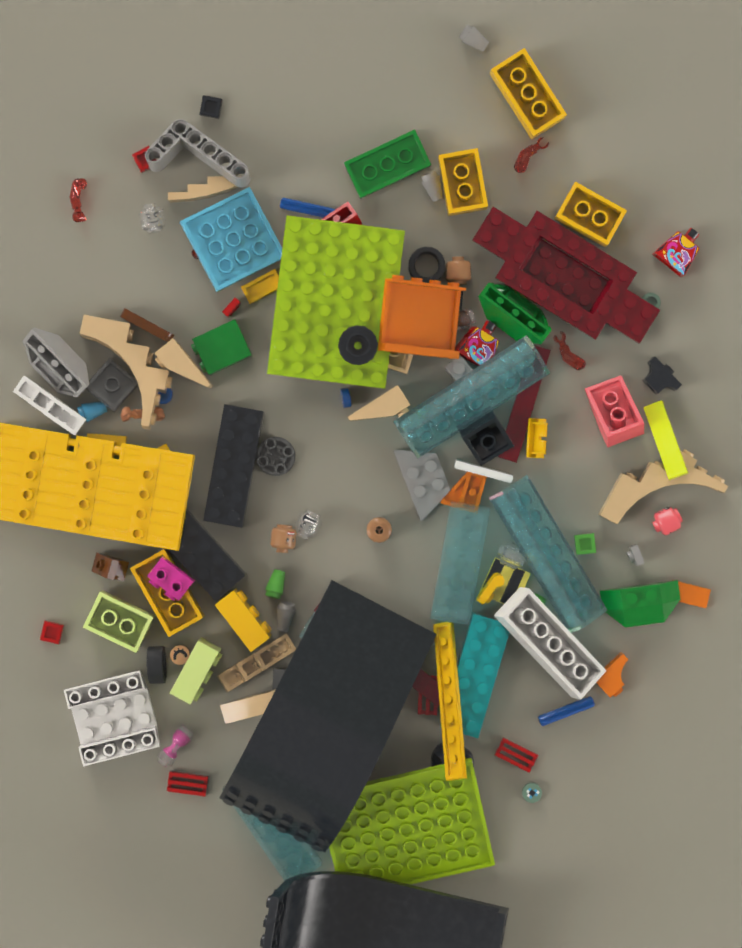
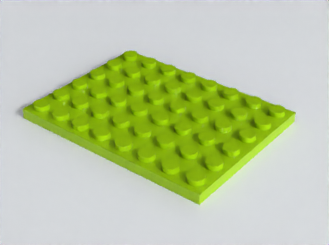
M286 215L267 374L386 388L390 352L378 351L377 347V352L372 360L366 364L353 365L345 361L340 355L338 344L342 333L349 327L356 325L365 326L370 329L379 343L385 279L392 278V275H400L405 236L404 230ZM356 342L354 347L355 349H360L362 345L360 342Z
M472 758L465 759L466 779L446 781L445 765L441 764L367 781L345 824L329 846L335 871L366 874L411 885L494 866L495 861Z

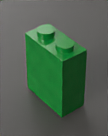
M235 319L192 339L194 344H191L195 355H200L202 362H199L202 371L204 373L207 372L208 375H213L252 357L251 351Z

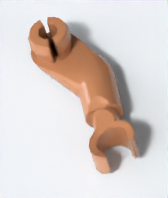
M159 406L155 407L154 413L157 414L156 421H161L165 418L164 410ZM124 407L120 415L122 421L126 422L130 418L142 419L143 409H133L131 411L129 407Z

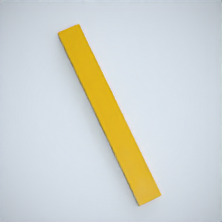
M448 621L433 624L434 633H436L434 641L446 781L466 779L467 774L454 622Z

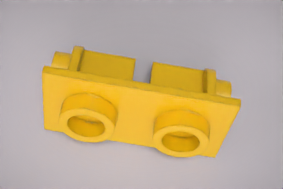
M528 419L526 457L544 458V454L546 455L547 441L542 440V437H547L548 423H546V419Z

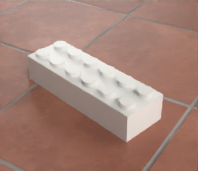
M519 587L494 615L572 698L582 699L606 672L605 668L529 588Z

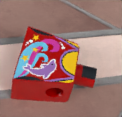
M690 228L685 235L677 231L652 255L679 277H683L699 251V247L694 244L699 233L693 228Z
M486 320L482 329L472 326L455 346V351H460L459 355L479 368L489 370L499 344V340L491 336L496 325Z

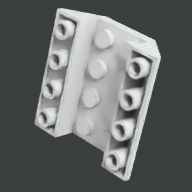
M141 670L64 690L68 709L72 710L80 741L78 748L83 767L160 747L158 725L149 690Z

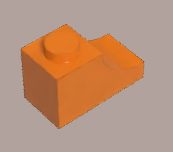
M622 652L604 667L606 672L596 682L610 698L619 695L623 691L622 687L625 685L622 682L621 673L629 659Z

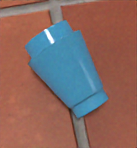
M102 402L84 403L77 407L78 413L86 419V422L107 412V408Z

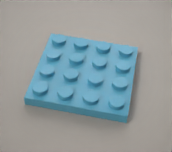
M250 187L180 221L216 292L281 260L282 246Z

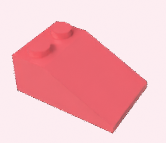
M621 375L585 388L591 409L607 448L644 434L643 419Z

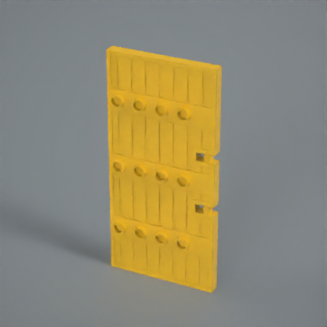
M0 423V520L179 551L195 455L122 443L121 446H116L117 442L77 435L76 439L71 438V434ZM70 446H74V452L69 451ZM115 453L120 454L119 459H114Z

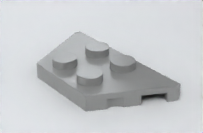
M394 450L393 452L420 521H422L450 491L436 453Z

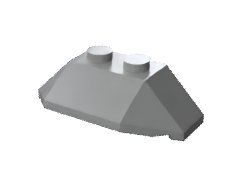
M33 328L23 339L22 342L26 348L30 365L57 393L78 398L89 386L86 363L59 335Z

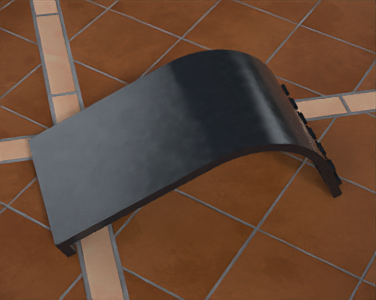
M331 580L264 714L219 798L229 806L234 805L240 808L244 814L253 815L260 822L273 825L279 832L288 833L294 836L295 840L311 845L314 850L326 852L342 829L360 797L435 639L436 633Z
M340 871L309 872L290 877L275 889L271 896H268L266 908L269 909L268 915L265 916L263 921L265 934L261 937L260 946L262 948H502L509 908L366 874Z

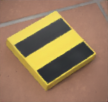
M495 557L480 591L492 574L500 573L504 577L505 582L504 585L494 590L493 600L505 604L519 587L525 588L531 573Z

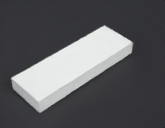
M456 459L454 464L456 469L508 483H512L513 474L458 459Z

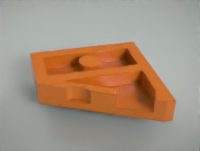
M466 472L440 503L477 513L487 477Z

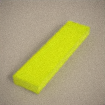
M660 400L643 407L668 479L672 480L688 474L663 401Z

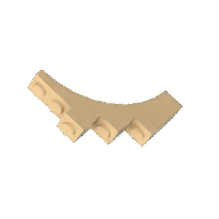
M84 315L80 329L81 337L98 342L111 349L132 370L142 397L141 426L143 429L150 430L151 425H155L157 414L154 413L155 406H159L161 398L158 392L166 393L167 388H171L173 377H170L168 370L148 367V365L152 364L153 353H151L150 347L129 343V341H133L134 330H132L130 323Z
M684 449L681 453L688 474L669 480L664 465L658 461L648 463L639 481H636L637 477L629 472L626 475L620 473L598 515L614 524H618L626 511L639 499L665 486L696 484L709 487L721 493H725L728 486L724 484V479L716 475L714 477L707 475L708 471L700 466L694 468L697 462L693 458L694 454Z

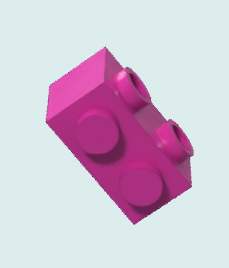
M164 556L161 557L147 575L150 578L149 582L156 588H163L166 591L164 594L173 601L175 599L179 601L195 581Z

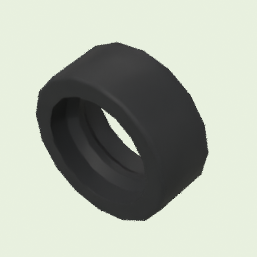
M433 247L417 249L412 253L408 262L410 276L422 278L425 283H429V280H439L445 271L443 255ZM430 254L436 258L438 270L433 276L423 277L417 273L415 262L421 255Z
M150 646L147 648V675L150 684L166 683L167 661L164 646Z

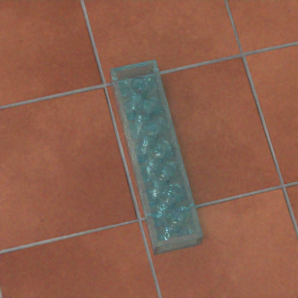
M526 335L393 422L418 459L550 374V371L538 350Z
M528 475L512 482L489 497L562 623L571 633L585 628L607 611V608Z

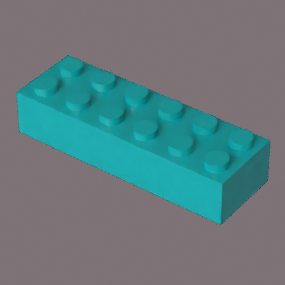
M472 612L457 667L463 734L479 738L510 632L497 619Z

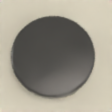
M270 437L264 440L259 445L256 453V460L260 469L272 476H280L290 471L296 458L292 444L281 437Z

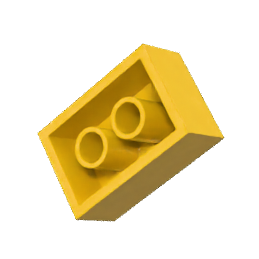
M478 148L439 155L438 162L448 216L487 210L488 202Z
M575 182L554 219L599 245L606 247L627 210Z
M236 588L218 601L215 606L249 651L252 652L271 637L272 634L270 632L272 629L266 621L262 622L258 617L260 613L254 605L250 607L247 603L248 597L242 590L238 591Z

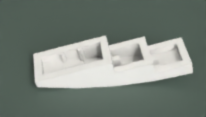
M26 376L22 377L13 391L73 435L78 433L86 421L83 416Z

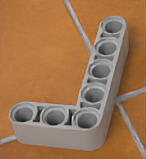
M183 119L175 120L145 153L147 164L150 170L154 172L162 171L184 147L239 188L246 187L251 180L248 167ZM238 174H244L242 177H237Z

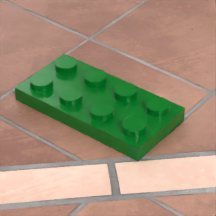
M414 129L345 161L344 165L359 198L362 199L430 167L431 163Z

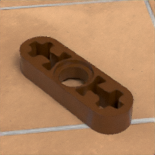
M125 308L120 315L121 318L166 342H169L174 337V334Z

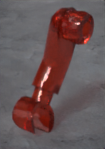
M540 137L536 144L520 151L514 165L516 172H525L530 157L536 154L539 149L548 147L549 142L544 147L539 145L540 140L544 137Z
M84 178L74 179L71 186L69 198L72 209L75 211L72 215V219L75 222L86 221L85 215L81 211L82 205L80 202L81 189L87 187V182Z
M560 331L562 335V340L560 341L554 335V341L560 345L559 350L562 360L576 370L584 369L586 366L585 360L572 353L568 344L566 345V334Z

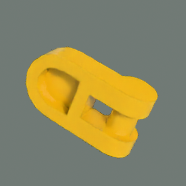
M500 573L492 574L479 592L476 601L482 605L485 602L487 604L490 603L495 595L493 593L494 590L504 585V577Z

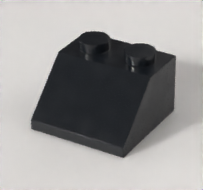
M491 407L457 427L461 437L480 466L514 447Z

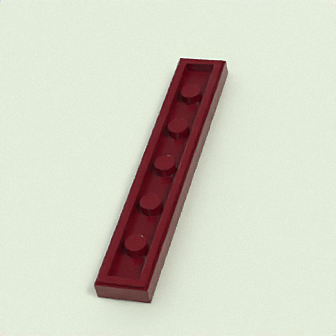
M531 345L506 427V432L514 447L500 454L499 458L517 463L527 431L528 419L531 417L551 350Z

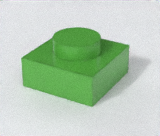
M594 533L574 535L576 555L596 553Z

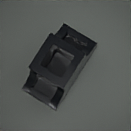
M656 356L647 362L649 373L642 381L654 394H659L664 388H670L675 391L682 385L674 377L672 368L667 364L663 365Z

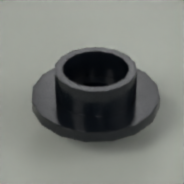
M358 325L346 329L339 338L338 344L340 355L345 361L353 365L368 363L374 358L378 347L374 333L365 326ZM356 342L361 343L362 347L360 349H355L354 344Z

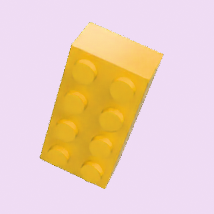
M525 48L491 69L490 75L531 140L558 124L567 116Z
M163 549L131 567L130 570L166 634L170 637L202 619L205 615L190 588L179 601L177 599L173 601L164 594L166 591L163 588H156L149 582L150 578L147 575L161 557L164 556L176 566L169 551Z

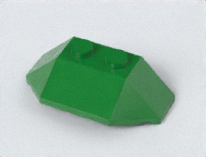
M489 282L478 296L486 319L517 342L542 344L552 331L551 327L548 326L543 311L507 285Z
M678 580L600 590L602 610L625 628L663 623L681 600Z

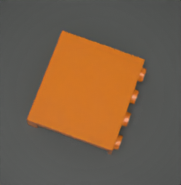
M392 275V278L385 279L378 351L459 359L460 351H455L461 291H466V288L459 287V283L453 282L441 285V281L429 280V283H425L422 278L411 277V281L404 280V276Z

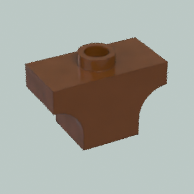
M96 552L92 572L107 579L124 581L129 562Z

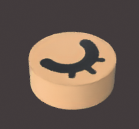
M177 645L170 652L172 662L177 665L185 664L190 656L189 649L184 645Z

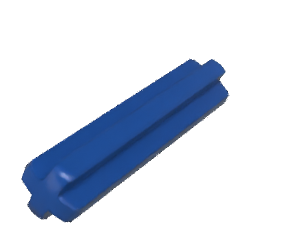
M282 198L280 202V208L322 218L336 210L288 198Z
M589 696L539 715L538 719L540 724L545 726L595 706L593 698Z

